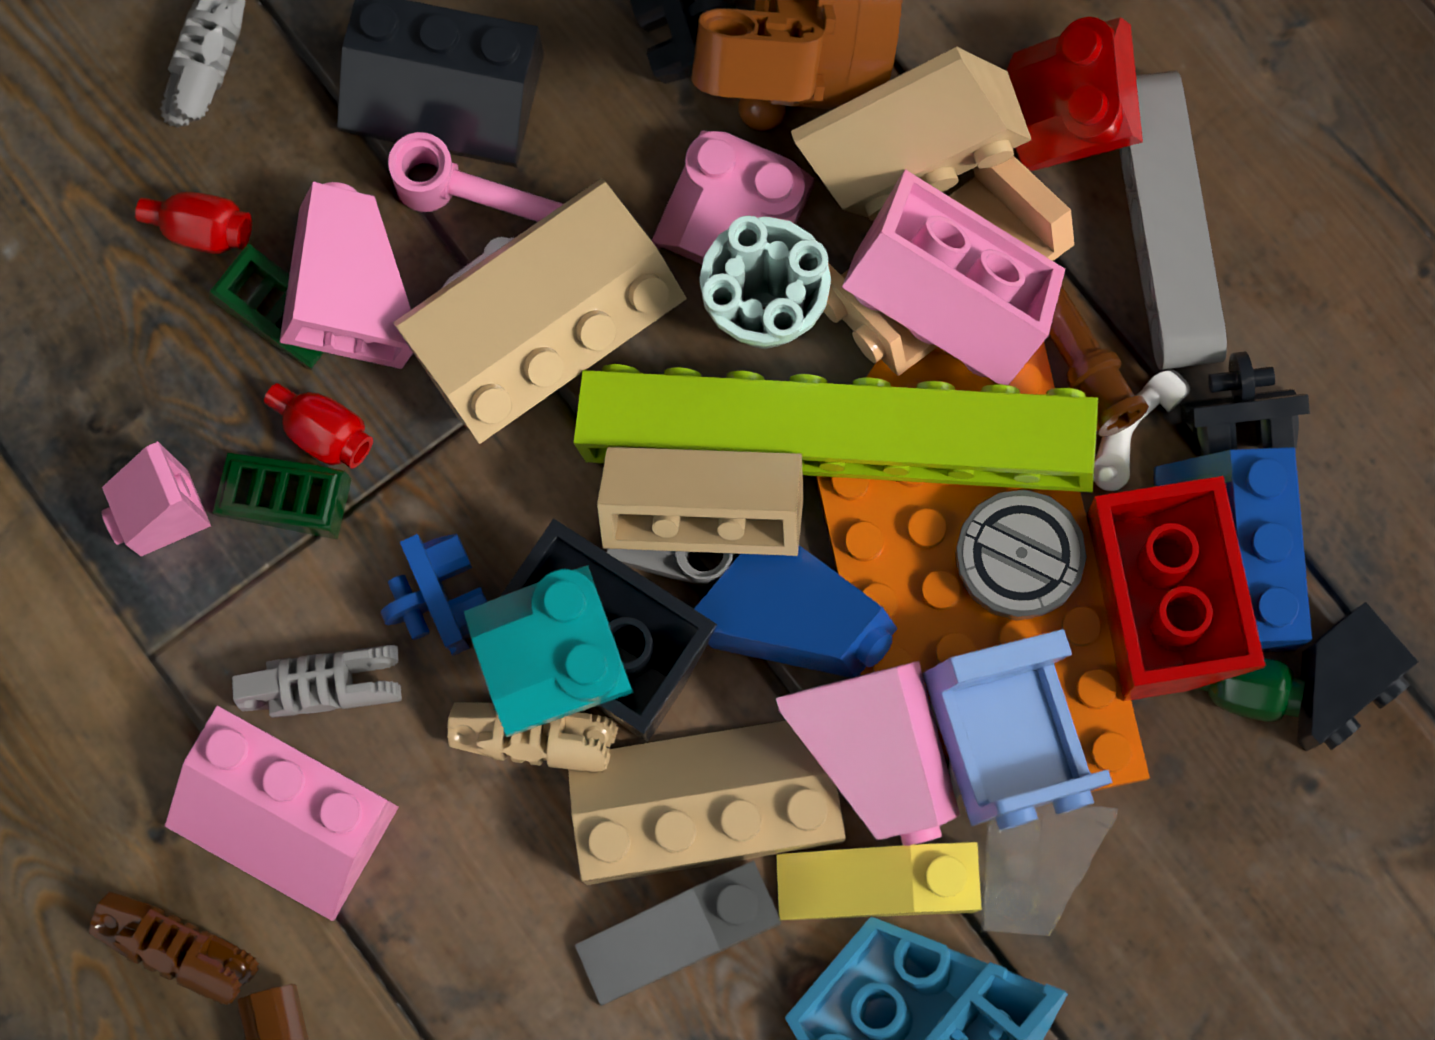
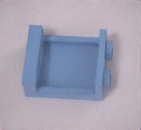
M1064 629L951 657L922 673L971 826L996 819L999 831L1014 828L1037 820L1035 808L1051 803L1056 815L1073 811L1094 803L1091 791L1113 783L1109 770L1094 774L1090 773L1054 663L1072 655Z

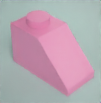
M159 442L146 446L102 487L110 506L101 511L108 532L117 545L124 542L126 546L141 557L211 526L188 470Z

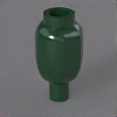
M1264 658L1265 666L1262 669L1196 689L1207 691L1213 702L1225 711L1246 718L1276 722L1285 715L1298 717L1306 679L1293 677L1292 670L1286 664Z

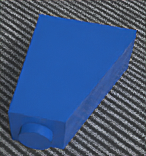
M800 545L798 556L740 554L694 608L717 624V628L708 642V645L713 649L850 678L859 676L866 667H872L881 661L892 644V635L897 630V627L881 605Z

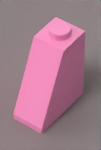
M312 182L299 209L280 343L402 369L413 352L393 322L409 312L411 308L375 197L358 193L353 187L343 183L328 182L321 184Z
M919 661L776 698L779 712L877 840L900 835L903 846L930 841L942 836L940 825L960 816Z

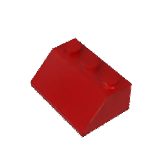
M1224 476L1095 496L1086 517L1092 537L1123 701L1185 692L1264 668L1265 660Z

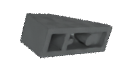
M751 861L576 944L575 947L600 1006H603L780 926L781 920L755 862Z

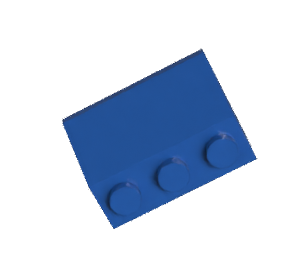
M1295 447L1228 450L1154 467V487L1224 476L1262 651H1296L1311 641L1312 633Z

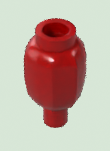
M179 192L171 195L164 202L141 197L136 205L135 217L138 222L159 226L162 234L172 243L191 250L211 254H224L233 248L244 249L251 236L252 217L250 213L240 211L236 203L228 198L206 193Z
M275 383L267 391L264 397V404L282 415V424L286 435L305 452L324 464H345L351 469L358 467L367 457L373 445V437L365 433L364 421L338 401L321 393L305 392L296 395L279 383Z

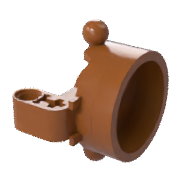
M755 0V11L737 9H713L706 11L699 19L691 80L695 87L710 95L740 98L738 108L742 120L750 129L760 132L772 130L781 124L786 114L787 106L835 109L890 81L898 41L902 0Z

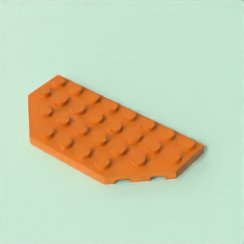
M1044 342L1009 384V386L1019 389L1020 394L1046 395L1048 390L1055 388ZM939 347L935 348L899 376L881 359L875 363L867 375L870 378L888 381L891 387L916 388L920 382L941 381L953 385L955 390L981 391V388L986 385L998 384L988 377L974 374L961 360ZM815 476L836 573L881 605L897 627V630L892 635V644L886 655L876 665L866 667L860 675L919 661L921 671L924 673L951 657L1064 629L1072 655L1054 663L1090 773L1094 774L1109 770L1113 782L1091 792L1150 779L1132 701H1123L1096 557L1081 492ZM1028 490L1050 496L1070 511L1083 532L1087 558L1081 582L1062 606L1043 616L1016 621L993 615L971 599L959 576L955 550L962 525L979 504L1001 492ZM938 730L944 757L949 761L948 752L942 734Z

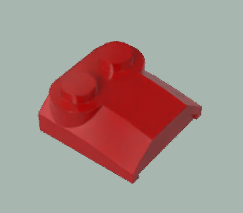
M1097 17L1079 18L1070 23L1060 36L1012 54L1006 71L1008 72L1032 139L1016 147L1021 163L1030 172L1143 143L1131 24L1122 17L1105 22Z

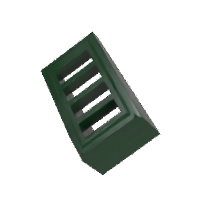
M248 243L211 289L209 299L311 370L324 352L280 343L281 329L276 326V323L284 315L289 274ZM255 272L263 278V281L247 301L244 302L236 294ZM275 286L284 294L266 317H264L256 309Z
M227 453L213 514L215 516L338 540L352 479L345 470ZM242 471L253 473L246 505L234 503ZM266 476L276 477L269 508L259 507ZM289 480L299 482L292 512L282 510ZM312 485L322 487L316 515L305 514Z

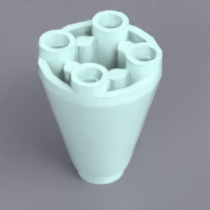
M750 215L739 217L732 222L729 229L718 235L704 256L699 279L704 307L718 328L742 343L762 349L773 348L791 342L811 329L826 308L831 285L827 251L810 233L791 221L766 216L757 218Z

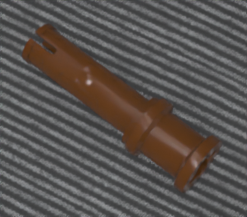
M1061 284L1049 336L1070 368L1066 375L1069 387L1084 392L1085 397L1098 398V434L1103 437L1114 435L1141 419L1149 406L1143 396H1135L1119 371L1122 362L1117 354L1111 352L1110 349H1102Z

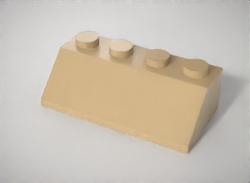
M601 178L398 318L393 324L456 417L476 441L481 444L687 298L659 250L606 181Z
M787 721L609 749L608 753L611 755L607 769H603V772L598 771L596 773L568 769L571 811L581 880L586 885L843 844L846 838L837 786Z

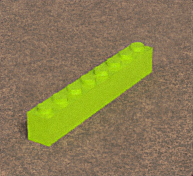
M609 364L603 366L602 371H582L574 445L585 462L605 463L607 447L802 454V473L808 476L1093 492L1098 398L1085 397L1084 392L1072 388H1054L1048 390L1046 395L1020 394L1019 389L1002 384L986 385L981 388V391L955 390L953 385L941 381H924L918 383L916 388L891 387L888 381L870 377L855 379L853 384L850 385L827 383L826 379L810 374L793 375L789 378V381L764 380L762 375L749 371H732L727 373L726 378L702 377L698 371L688 368H668L664 370V375L643 374L631 366Z

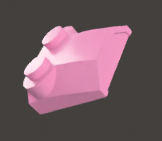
M701 131L699 137L688 148L685 159L686 165L663 213L652 242L657 249L665 248L703 265L704 256L718 235L729 229L732 222L739 217L750 215L760 218L766 216L791 221L796 224L814 187V178L790 159L729 133Z

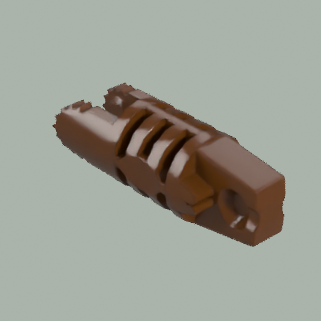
M108 892L97 903L90 922L89 934L126 957L127 960L135 964H139L142 961L145 969L151 972L158 970L160 971V976L168 980H172L175 977L177 978L178 985L206 998H210L214 1002L225 1005L231 1004L241 991L239 987L241 985L244 986L246 982L249 983L259 970L257 967L259 963L251 953H247L244 949H239L236 945L204 930L200 933L198 932V926L188 922L183 924L182 919L170 914L167 917L165 916V910L113 892Z

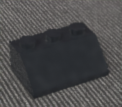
M354 0L342 46L337 126L339 131L394 143L408 134L417 132L429 133L442 140L450 154L517 168L544 59L539 28L534 25L410 0Z
M553 518L500 597L539 583L546 575L554 571L575 570L588 565L633 692L594 706V708L648 743L685 687L716 630L717 624Z

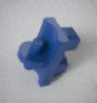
M455 533L423 543L418 534L400 541L421 591L412 592L406 575H400L389 580L388 585L395 601L385 606L380 612L385 625L405 622L412 640L420 639L430 633L422 615L429 610L446 649L449 648L452 656L470 649L466 639L471 636L464 611L488 601L481 587L449 601L442 581L473 568L459 536Z

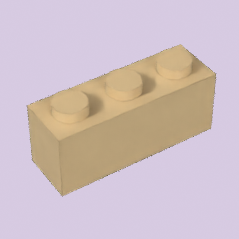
M607 447L597 503L602 546L606 549L798 556L803 507L802 454Z

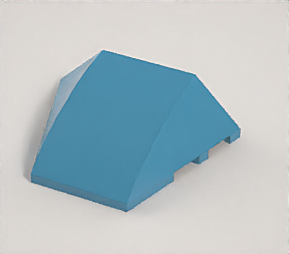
M871 916L787 1014L785 1019L797 1040H1043L1068 994L1062 989L1032 981L1009 972L1007 968L991 962L988 964L949 949L945 944Z

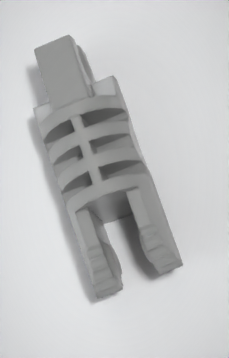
M195 0L186 15L168 66L171 75L163 95L165 99L161 101V117L164 118V123H169V127L173 125L176 128L189 125L188 123L194 120L198 121L201 117L205 116V112L208 111L207 105L211 104L215 90H219L222 86L224 75L235 48L234 46L240 34L246 0Z
M384 645L338 651L333 654L322 653L299 656L294 659L284 658L267 661V670L232 676L234 703L241 711L269 709V716L276 718L333 711L340 708L349 709L399 702L402 698L401 685H398V682L377 681L374 683L353 684L352 673L374 671L395 666L399 661L398 646Z

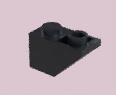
M1364 602L1348 613L1302 652L1301 678L1306 679L1299 711L1297 742L1305 751L1315 748L1323 742L1330 750H1333L1362 726L1354 716L1373 701L1381 709L1410 685L1403 675L1415 666L1418 660L1367 602Z

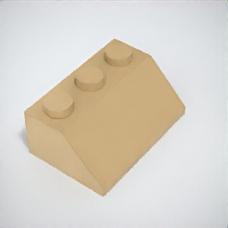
M955 47L791 131L795 144L840 207L845 211L868 217L873 221L876 219L905 169L943 192L958 183V175L977 166L979 168H990L1002 164L1013 157L1014 148L1032 140L1008 72L959 47Z

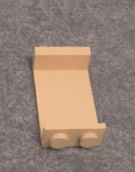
M1014 156L1006 162L990 168L974 167L975 177L949 195L955 201L1052 261L1074 246L1071 209ZM828 263L831 285L826 308L823 312L835 323L841 319L846 322L853 330L852 335L856 344L870 361L876 363L881 359L899 376L938 347L935 344L920 341L907 327L881 311L871 310L862 305L852 293L842 288L848 270L840 275Z

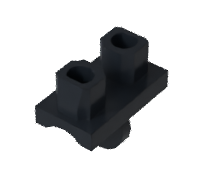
M630 0L635 18L640 27L645 31L651 32L666 24L669 25L672 38L647 49L648 60L654 76L665 84L692 76L700 16L706 11L713 9H737L734 0Z
M1246 351L1235 352L1230 355L1229 372L1208 375L1211 393L1231 391L1232 396L1180 402L1181 421L1193 426V435L1199 456L1237 450L1235 423L1254 420L1256 423L1258 449L1295 447L1296 449L1299 431L1298 415L1310 414L1308 394L1296 395L1294 389L1255 393V387L1275 385V372L1272 366L1253 369L1250 357Z

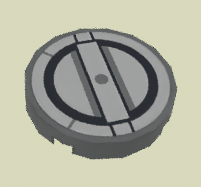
M1028 490L1001 492L979 504L962 525L955 550L959 576L971 599L993 615L1016 621L1043 616L1062 606L1081 582L1087 558L1083 532L1070 511L1050 496Z

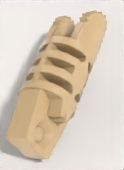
M455 702L447 723L448 743L452 748L492 757L494 760L504 761L507 756H511L512 762L515 763L529 761L530 765L540 766L543 761H547L548 767L585 770L596 773L607 769L611 755L608 753L609 748L607 747L614 743L619 727L616 726L617 722H614L612 718L577 712L507 737L493 703Z

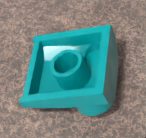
M588 565L575 570L554 571L546 575L539 583L464 611L487 687L507 737L633 693Z

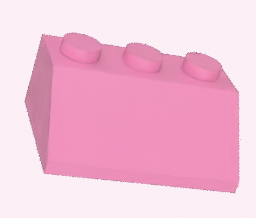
M905 169L856 251L842 288L852 293L865 307L881 311L907 327L920 341L935 344L961 360L974 374L988 377L998 384L1009 385L1049 335L1065 269Z
M217 705L183 763L165 827L327 919L334 921L399 807Z

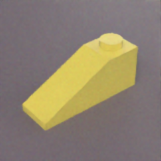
M977 842L899 845L776 854L780 920L975 913L981 910Z

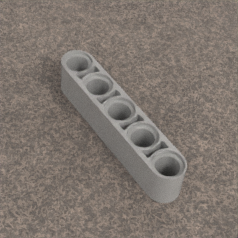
M1176 70L1136 75L1143 143L1120 148L1119 152L1155 361L1160 370L1224 362L1227 353L1226 329L1182 80L1179 72Z

